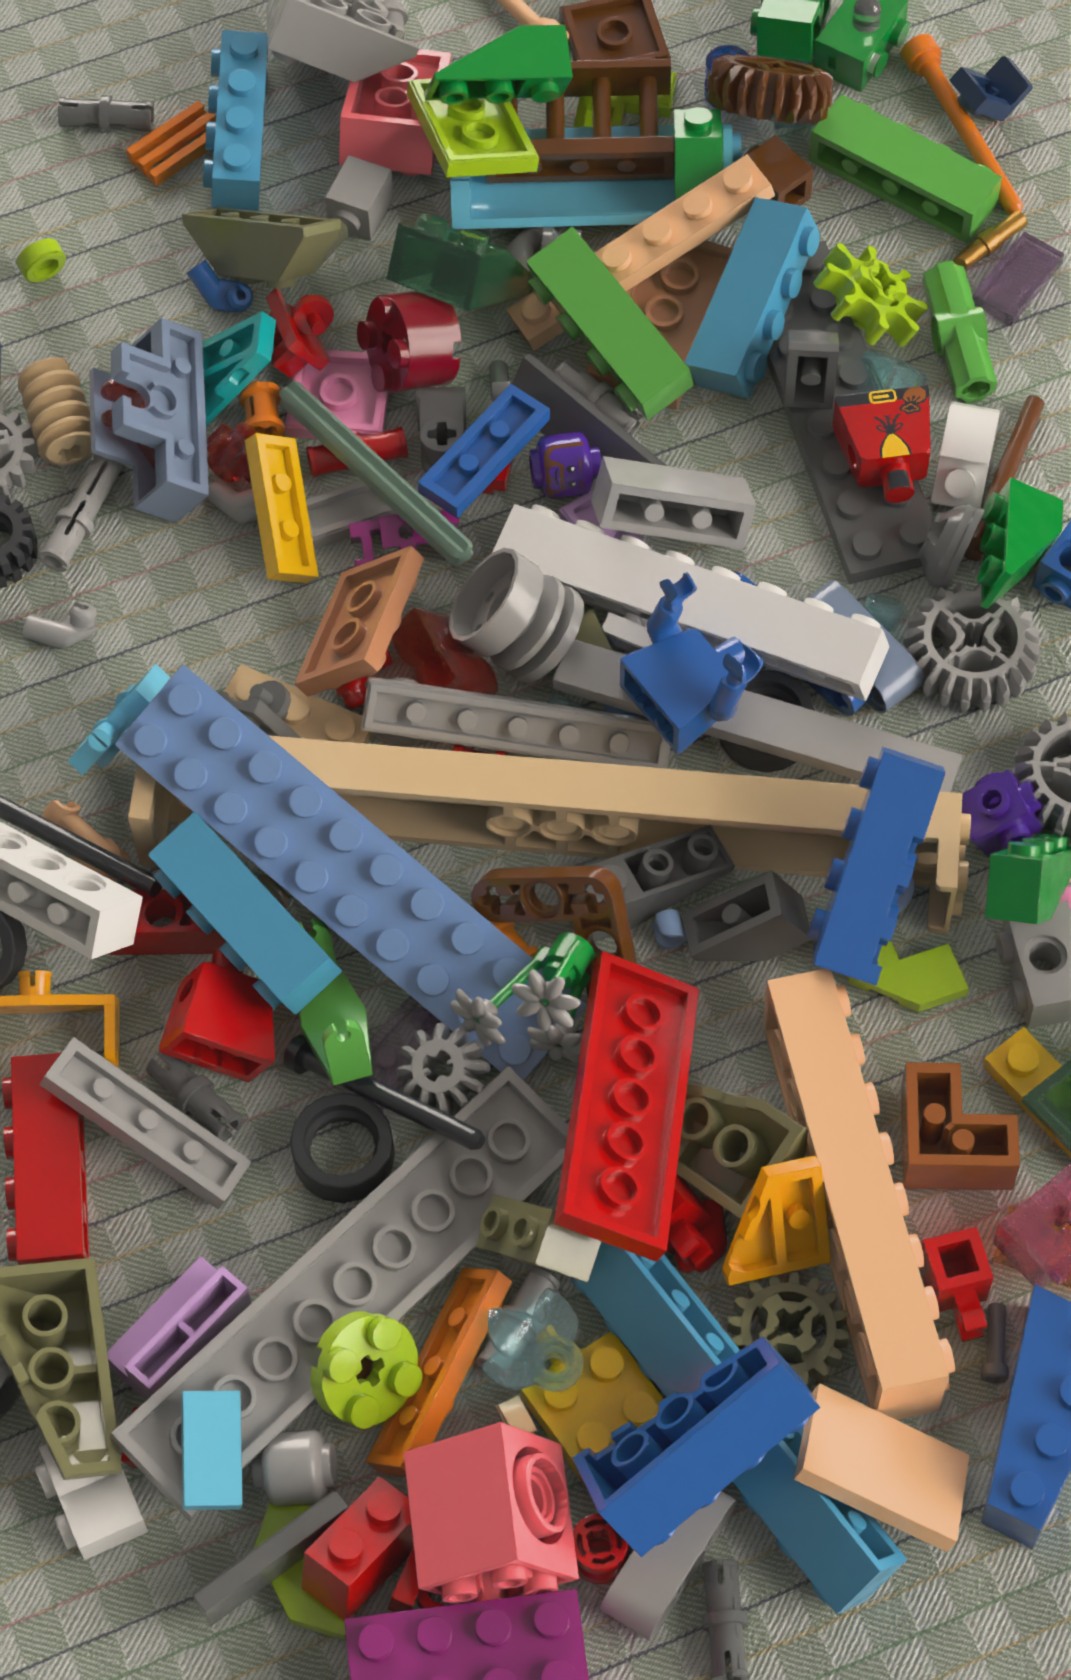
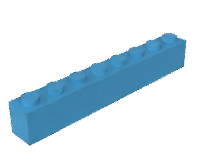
M601 1241L589 1281L584 1282L571 1278L576 1289L587 1296L602 1314L608 1330L621 1339L638 1360L641 1372L648 1379L655 1382L666 1397L676 1391L678 1393L687 1392L691 1394L701 1388L700 1381L704 1373L740 1351L664 1254L656 1262ZM801 1428L795 1433L788 1434L765 1454L763 1460L756 1467L744 1471L732 1482L741 1492L745 1505L751 1511L758 1514L776 1536V1541L781 1551L793 1559L812 1582V1588L818 1598L829 1605L836 1614H839L864 1603L908 1559L874 1517L794 1480L804 1430Z

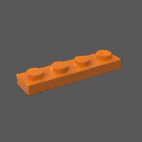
M462 1268L418 1356L417 1366L421 1369L423 1375L419 1390L414 1395L408 1397L398 1412L385 1421L365 1461L379 1473L406 1477L404 1452L433 1443L445 1417L453 1408L459 1388L469 1368L475 1363L479 1348L493 1320L497 1317L502 1307L503 1299L512 1283L499 1270Z

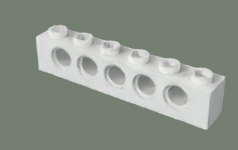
M0 822V911L89 959H94L134 944L142 902L141 895Z

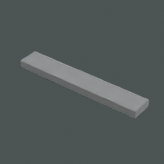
M368 676L361 720V730L560 760L667 769L671 747L647 718Z

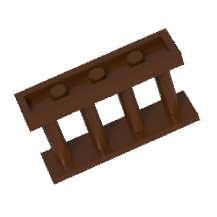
M645 57L633 60L571 61L573 78L562 97L546 102V139H530L539 156L537 172L486 175V183L673 179L674 136H659L657 95H670L671 59ZM639 95L640 137H612L611 96ZM592 96L593 138H565L564 97ZM512 99L510 101L518 115V99Z

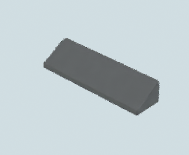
M528 353L523 357L512 384L550 408V420L542 427L541 433L552 435L581 432L587 438L589 447H599L601 461L602 457L606 456L667 466L535 356Z

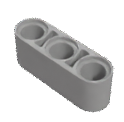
M721 1491L712 1504L705 1508H700L679 1525L666 1542L654 1546L642 1557L633 1550L605 1595L600 1610L651 1641L725 1527L737 1501Z

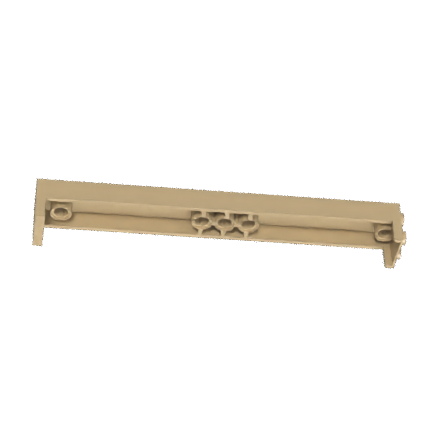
M269 736L394 841L609 859L711 824L735 864L734 869L759 872H769L772 870L775 873L827 877L833 858L844 859L850 840L842 838L841 835L850 808L861 809L867 789L861 788L857 784ZM137 764L128 820L140 865L158 867L148 854L166 838L168 821L183 822L193 811ZM939 792L922 844H917L914 854H917L915 869L912 875L914 885L929 886L927 930L930 933L948 934L951 916H961L963 893H966L969 870V862L965 861V850L969 844L971 814L961 813L962 793Z

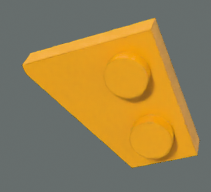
M815 1155L761 1167L722 1266V1275L729 1286L831 1263L822 1165Z

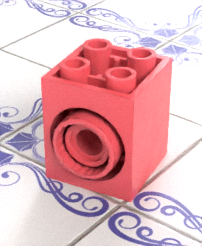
M499 1422L404 1452L418 1589L442 1595L444 1602L471 1603L558 1591V1585L579 1579L562 1444Z

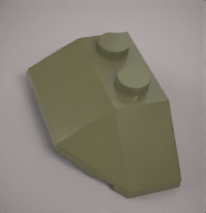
M221 206L182 214L183 225L217 275L237 277V281L244 284H256L267 281L268 288L295 286L296 278L314 274L348 237L347 226L340 219L309 217Z

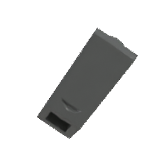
M711 824L588 865L605 867L612 871L619 879L623 890L630 930L654 917L658 912L666 910L733 871L735 868V864ZM589 885L583 892L595 894L598 902H601L604 898L603 894L595 893L592 885ZM573 894V900H574L579 894ZM593 932L594 942L611 937L606 932Z

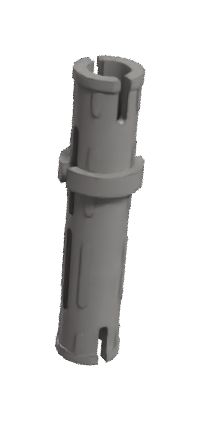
M99 455L95 456L68 506L61 508L54 519L56 527L45 547L39 553V559L46 567L57 572H65L68 569L69 563L81 541L88 539L93 532L94 523L92 521L109 494L124 464Z

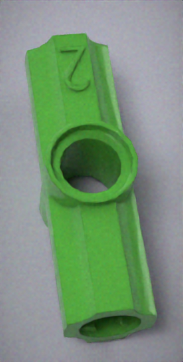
M953 260L938 262L933 268L924 272L922 281L932 314L931 335L933 346L937 356L944 357L955 398H961L966 403L982 401L987 395L996 391L997 385L987 349L988 328L986 317L981 306L975 307L964 266L955 264Z

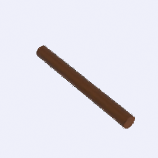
M1030 395L1026 398L981 509H983L988 497L993 492L999 494L1009 478H1015L1045 405V402L1040 397ZM980 519L964 554V557L972 561L981 560L984 553L979 550L986 521Z

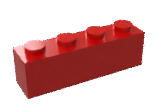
M62 1052L11 1057V1077H3L2 1079L5 1109H12L13 1126L4 1127V1149L7 1160L14 1159V1177L5 1178V1196L8 1210H15L16 1228L7 1229L6 1242L9 1261H17L18 1265L90 1258L84 1116L39 1085Z

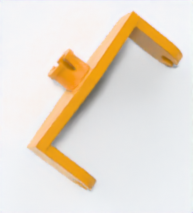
M30 970L18 972L19 995L0 996V1014L104 1011V1056L107 1061L119 1068L120 999L115 994H51L52 972L35 970V975L31 974Z

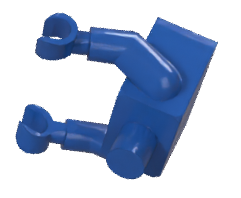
M688 572L683 573L682 578L674 584L669 579L662 580L659 583L665 596L660 598L647 622V633L652 641V645L627 654L620 659L621 688L677 755L690 746L717 721H728L735 715L738 702L747 683L758 674L764 663L760 656L736 637H731L713 648L699 630L688 629L682 631L678 624L683 611L682 603L697 590V586Z

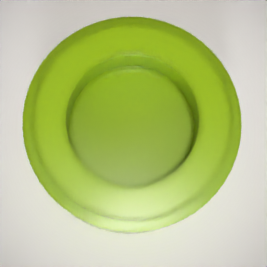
M46 238L24 248L16 259V265L26 281L42 282L52 278L62 270L66 262V255L57 240Z

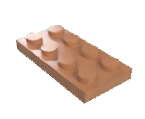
M705 240L626 291L684 363L733 248ZM589 363L586 371L600 383L607 381L613 388L618 386L609 373L600 376ZM683 394L667 407L677 410Z

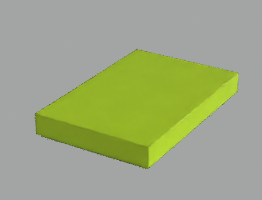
M431 79L408 80V99L446 178L537 172L539 156L511 101L493 104L487 102L486 99H467L459 104H444L440 100H425L424 93Z

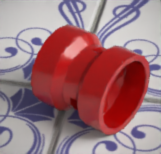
M591 1514L584 1517L573 1530L578 1574L583 1580L594 1585H605L615 1580L628 1560V1543L600 1514ZM596 1538H603L602 1540L593 1541Z

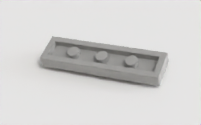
M75 1037L71 1039L39 1084L218 1210L252 1162Z

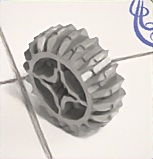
M959 582L954 588V594H950L940 587L939 591L935 594V600L924 598L923 602L920 603L919 612H913V615L909 618L908 631L904 634L903 645L917 661L916 666L920 667L923 672L925 681L923 692L926 698L937 693L941 694L940 703L943 708L949 705L952 700L960 702L959 706L963 714L969 709L970 704H977L981 711L985 713L990 708L991 700L1004 708L1009 702L1010 695L1020 697L1025 690L1026 683H1030L1035 677L1036 663H1039L1041 656L1040 645H1038L1040 639L1039 628L1032 626L1033 617L1031 616V611L1019 612L1020 603L1018 597L1004 601L1002 596L988 609L980 606L982 584L978 583L974 591H967L962 583ZM935 636L943 641V648L948 651V656L945 659L941 658L933 645L932 640ZM998 636L1005 640L1011 651L1012 656L1009 659L1001 653L1002 648L996 643Z
M1065 712L1059 717L1057 725L1045 719L1040 724L1038 732L1030 730L1025 736L1023 746L1016 750L1014 757L1015 766L1012 767L1011 771L1020 781V784L1029 781L1034 787L1035 792L1033 794L1036 799H1040L1043 806L1042 809L1036 811L1037 818L1043 826L1041 831L1050 827L1055 830L1054 835L1064 836V834L1071 835V755L1064 758H1055L1062 754L1071 753V719Z

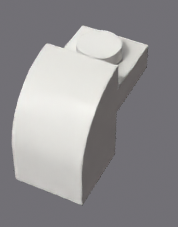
M952 401L944 431L931 503L951 507L966 504L973 507H981L1001 410Z

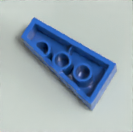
M883 746L878 759L868 756L859 782V787L867 789L861 809L850 808L841 835L842 838L850 840L844 859L833 858L824 884V888L832 890L826 910L816 908L807 933V938L815 941L813 946L814 965L877 985L882 967L878 966V956L882 945L886 946L888 941L890 942L892 939L900 905H897V901L900 895L904 896L909 887L917 860V854H914L917 844H922L946 773L943 766Z
M1034 1284L1026 1309L1013 1377L981 1523L1030 1549H1033L1071 1473V1302Z
M764 1336L704 1373L700 1381L701 1388L691 1394L687 1392L678 1393L676 1391L658 1403L659 1412L657 1416L638 1428L629 1421L611 1432L614 1443L596 1454L588 1447L572 1457L599 1514L640 1557L644 1556L654 1546L666 1542L679 1525L700 1508H705L712 1504L719 1496L721 1490L744 1471L756 1467L769 1450L788 1434L795 1433L803 1428L810 1416L821 1408L802 1378Z

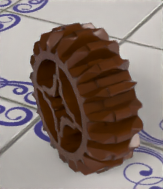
M739 54L734 56L724 55L714 59L712 69L708 74L706 87L708 89L707 101L717 109L725 110L727 113L739 114L741 117L789 124L816 123L826 119L829 107L832 105L834 93L832 89L833 77L821 68H814L812 65H804L799 62L769 58L767 56H744Z

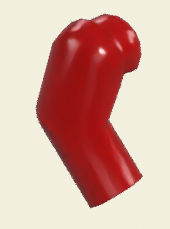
M714 1200L702 1201L714 1219L699 1231L714 1252L696 1266L689 1257L684 1259L675 1250L674 1258L676 1265L684 1273H691L694 1270H697L699 1273L707 1271L726 1252L728 1242L723 1206Z

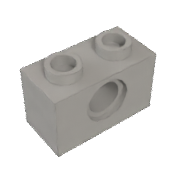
M1068 901L1059 902L1052 918L1040 924L1004 920L1001 933H996L995 942L1001 964L1009 963L1013 980L1009 981V993L1014 1010L1016 1012L1023 1011L1027 1029L1071 1021V909ZM1036 960L1046 961L1054 969L1051 971H1041L1035 968L1031 962Z

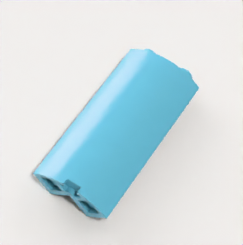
M730 123L722 124L723 169L741 158V133H732V124ZM658 125L659 136H673V125ZM611 126L612 137H640V126ZM593 127L565 128V138H593ZM546 128L525 129L529 139H546ZM674 170L673 179L486 183V175L451 177L450 181L452 229L636 225L675 201Z

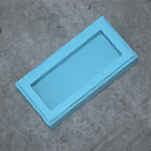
M183 1391L181 1394L182 1510H240L242 1507L240 1391Z

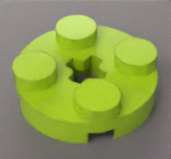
M367 1311L351 1312L331 1324L317 1345V1348L322 1349L318 1358V1366L316 1368L311 1365V1387L320 1407L326 1413L360 1429H368L392 1417L404 1405L408 1397L414 1395L419 1390L423 1377L421 1369L417 1366L418 1353L416 1344L407 1328L388 1316L380 1313L372 1314ZM364 1357L372 1360L373 1367L370 1375L366 1379L361 1378L357 1380L356 1375L362 1370L360 1361Z

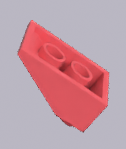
M419 49L416 57L360 81H350L340 115L339 165H343L347 156L350 155L408 176L419 174L432 175L436 155L408 99V80L432 79L435 72L451 64V53Z

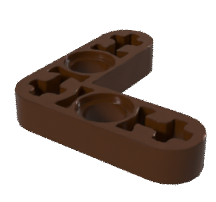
M605 867L496 868L486 873L474 885L471 892L472 904L474 909L488 921H573L575 934L587 940L595 952V958L586 971L590 976V980L586 985L587 996H589L593 963L602 952L594 943L593 932L602 931L611 935L615 940L617 949L616 952L610 954L637 964L622 886L617 876ZM544 883L551 886L558 896V904L552 906L541 902L536 896L535 884ZM589 885L593 886L595 893L604 895L601 902H598L595 894L583 893ZM492 887H495L498 895L511 896L502 904L499 896L491 895L489 891ZM520 888L519 894H514ZM573 894H579V895L573 900Z

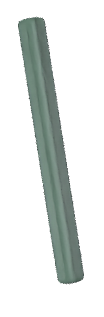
M292 381L287 387L281 388L279 392L281 397L280 404L451 565L461 566L465 561H469L472 558V542L301 383Z

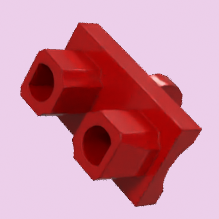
M274 288L265 297L271 310L269 316L276 320L273 341L275 349L271 357L273 366L290 378L297 375L308 363L321 371L330 362L319 335L324 333L333 322L334 311L331 303L321 295H305L294 306H291L285 302L282 293Z

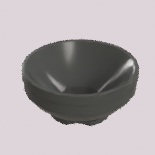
M966 504L955 507L943 514L938 512L917 558L921 559L923 571L929 585L937 588L938 591L940 587L947 591L984 513L983 509Z

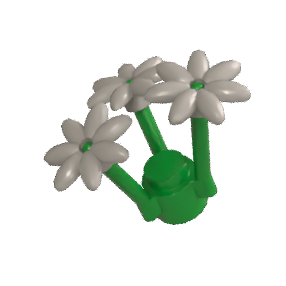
M568 932L561 933L551 948L541 946L534 958L490 1000L476 997L472 1002L464 991L458 989L455 994L457 1000H453L450 1003V1007L457 1015L464 1018L462 1023L464 1030L467 1032L476 1030V1034L484 1046H490L493 1042L502 1045L506 1040L496 1029L502 1025V1021L496 1017L498 1015L497 1009L509 997L515 994L518 998L525 1001L517 1008L518 1015L528 1017L537 1013V1023L540 1029L527 1028V1033L532 1038L529 1040V1046L535 1050H549V1056L553 1061L561 1059L564 1055L570 1061L578 1063L581 1043L579 1042L582 1040V1035L575 1033V1029L572 1026L577 1008L581 1003L582 992L590 980V976L586 971L595 958L594 949L587 940L579 935ZM540 968L543 969L542 974L547 982H545L542 976L537 972ZM529 980L530 986H527L524 983ZM571 988L569 995L562 994L563 989ZM553 1020L557 1022L555 1025H551Z

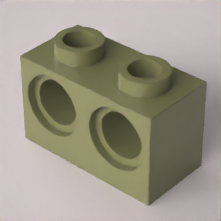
M493 1194L489 1207L481 1218L480 1235L476 1247L529 1266L588 1282L601 1241L554 1224L556 1211L553 1209Z

